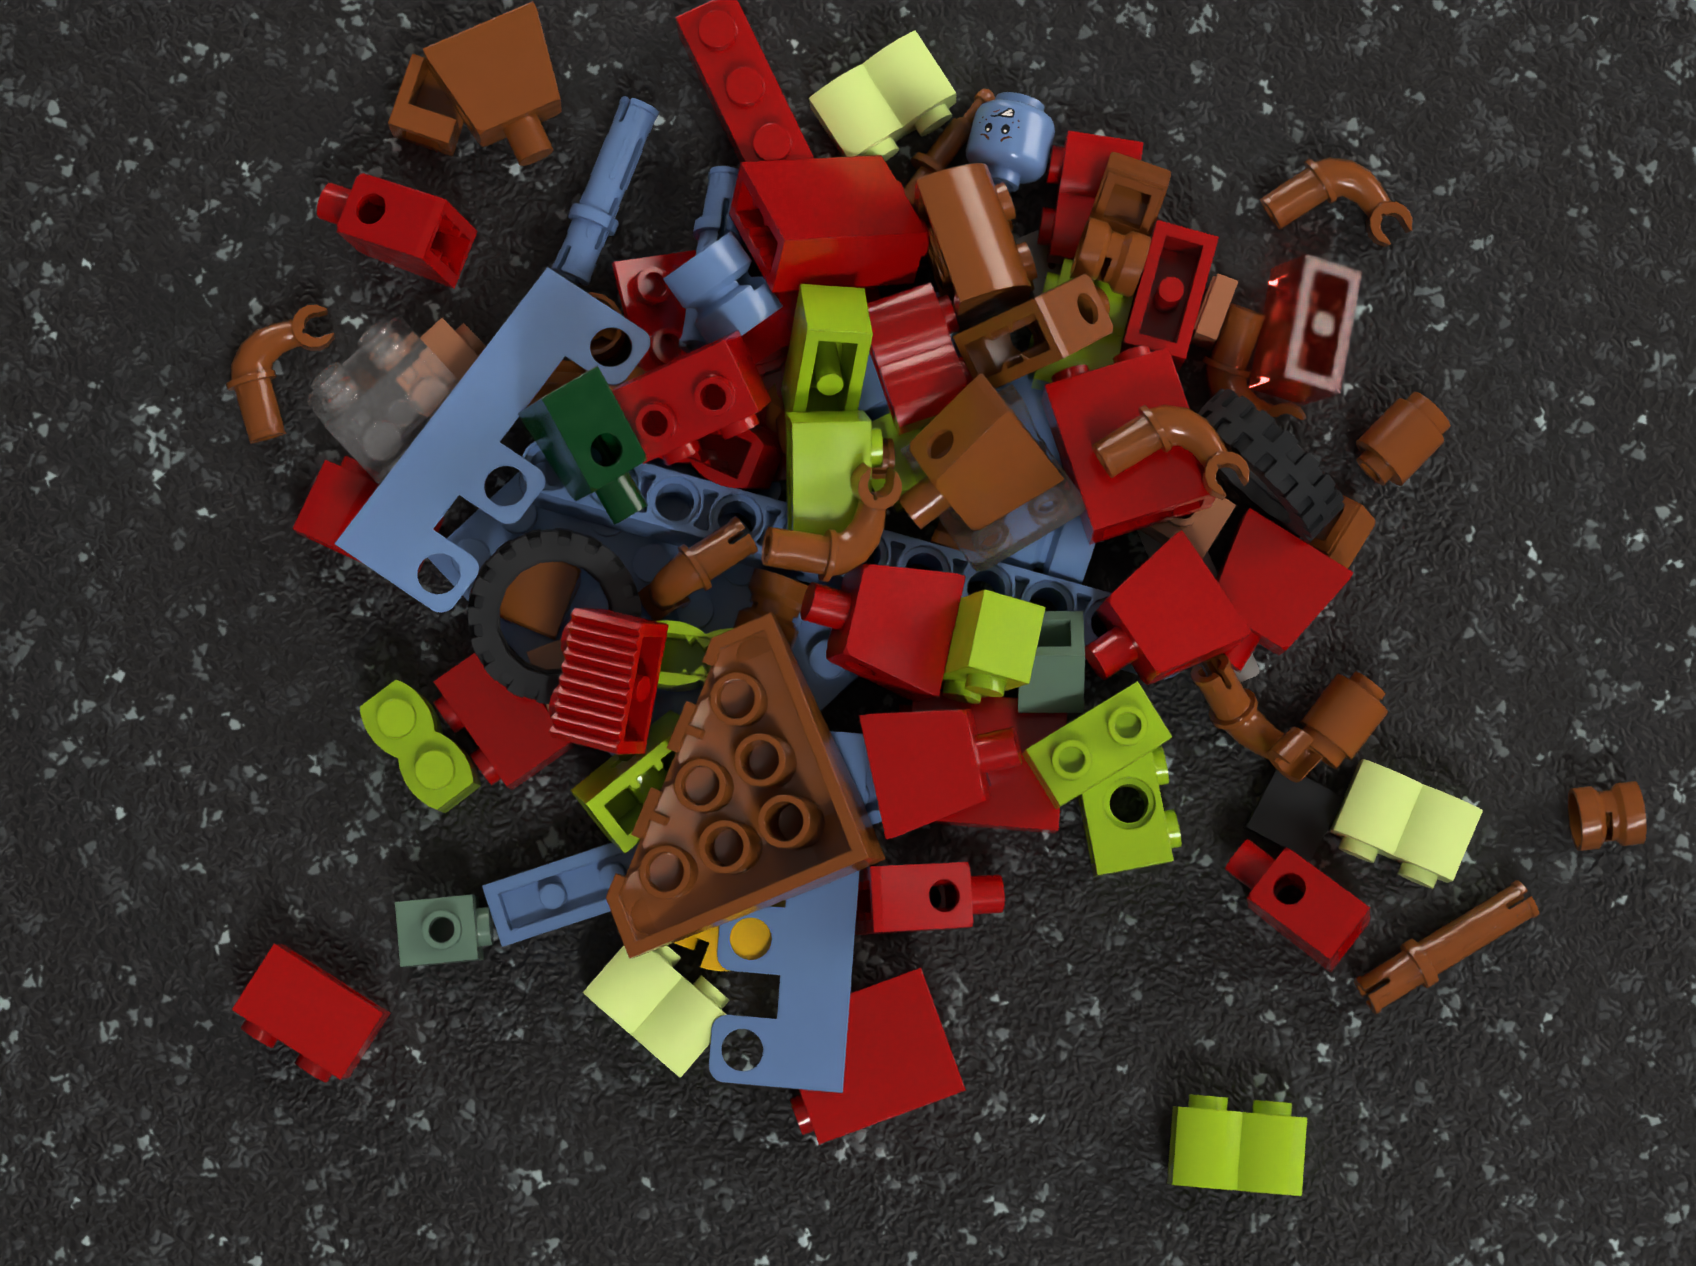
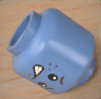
M1014 92L999 93L995 100L981 104L975 113L966 148V158L969 164H986L994 185L1004 182L1009 192L1017 191L1019 184L1035 182L1040 179L1046 171L1055 135L1054 123L1051 117L1044 112V105L1033 97Z

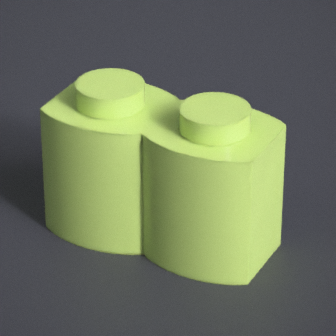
M915 30L889 44L863 64L847 71L809 97L811 110L842 157L882 155L886 162L899 151V147L895 142L915 130L921 136H925L945 124L952 117L949 108L956 103V92Z
M1362 759L1358 762L1344 795L1345 798L1338 809L1329 832L1342 838L1338 847L1340 850L1371 863H1374L1377 854L1386 856L1401 863L1398 875L1433 889L1437 879L1446 883L1454 880L1483 810L1394 770Z
M623 946L583 993L681 1078L711 1043L712 1025L717 1018L727 1015L722 1009L730 1000L702 975L692 985L673 967L679 962L681 957L670 947L664 946L629 959L625 946Z

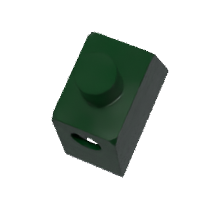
M598 365L518 413L564 487L575 501L595 492L614 525L648 506L628 472L647 461L646 454ZM591 447L600 453L602 466L593 460Z

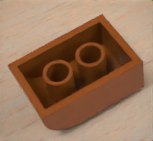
M983 163L956 166L917 178L913 208L918 217L924 220L928 228L929 246L925 256L940 297L948 295L951 300L959 325L958 333L1028 300L1030 292L1035 290L1033 280L1038 278V274L1027 243H1015L1011 220L1016 218V213L1006 184L1001 182L994 185L989 168Z

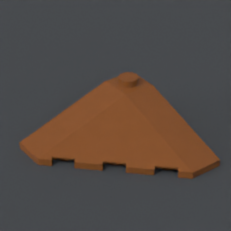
M772 612L711 638L702 660L703 663L711 665L710 671L696 704L686 701L667 746V749L676 752L661 790L653 787L650 788L631 834L640 838V842L626 876L615 873L606 895L629 959L636 958L821 887L886 859L862 798L781 626Z

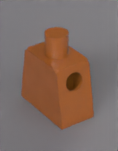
M533 1L423 48L430 73L481 147L507 138L520 166L540 161L554 151L541 122L553 118L562 112L561 99L538 11Z
M1084 273L954 335L953 338L972 378L974 379L983 373L992 386L998 388L1057 362L1113 333V324L1109 317L1110 303L1105 292L1095 286L1091 277ZM1026 326L1033 335L1034 344L1033 347L1020 352L1013 346L1010 333Z
M981 373L911 441L909 451L927 476L903 493L898 501L920 529L952 507L971 530H981L1056 486L1064 478L1035 438L985 375Z

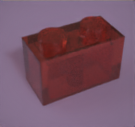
M1308 254L1271 268L1263 309L1265 319L1258 336L1249 389L1301 405H1307L1340 394L1362 271Z

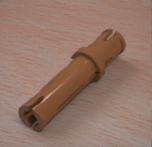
M1515 880L1509 887L1439 928L1419 942H1416L1413 938L1404 942L1400 946L1401 952L1364 975L1354 978L1355 986L1361 997L1385 984V986L1368 995L1369 1000L1365 1003L1374 1014L1381 1012L1382 1008L1421 984L1425 988L1431 987L1439 981V973L1530 918L1537 917L1539 910L1532 896L1515 907L1508 909L1524 899L1523 895L1528 892L1527 888L1519 880Z

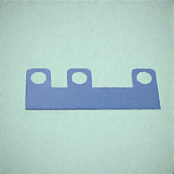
M547 267L341 534L335 545L431 610L439 613L451 610L477 577L479 565L472 555L433 530L459 495L500 523L513 524L520 520L543 490L545 475L538 467L500 443L518 419V413L528 406L565 356L587 371L598 365L608 384L616 385L622 383L649 350L650 337L648 333ZM617 328L629 336L632 343V351L624 363L614 367H607L599 364L592 357L590 351L591 341L603 329ZM502 466H511L522 472L527 482L526 492L522 499L509 506H500L493 503L487 497L484 488L487 476L494 469ZM434 554H446L452 557L460 569V578L456 586L443 594H433L426 591L418 581L420 564L424 559Z
M830 731L865 804L868 755L863 734ZM859 871L786 900L785 908L768 906L719 925L717 957L723 968L737 972L780 975L777 1019L723 1015L715 1020L711 1031L709 1070L716 1080L725 1083L843 1093ZM744 918H757L763 921L771 932L772 941L769 950L764 956L755 960H748L738 956L730 943L732 928ZM737 1029H747L754 1032L760 1038L763 1045L761 1061L756 1067L748 1071H738L731 1068L722 1056V1044L725 1037Z

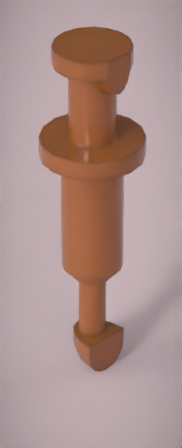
M981 89L975 95V101L963 117L952 118L926 154L916 152L913 155L911 163L917 171L904 187L905 195L912 207L914 205L916 179L945 170L969 139L972 128L971 124L977 109L981 104L995 100L991 90Z

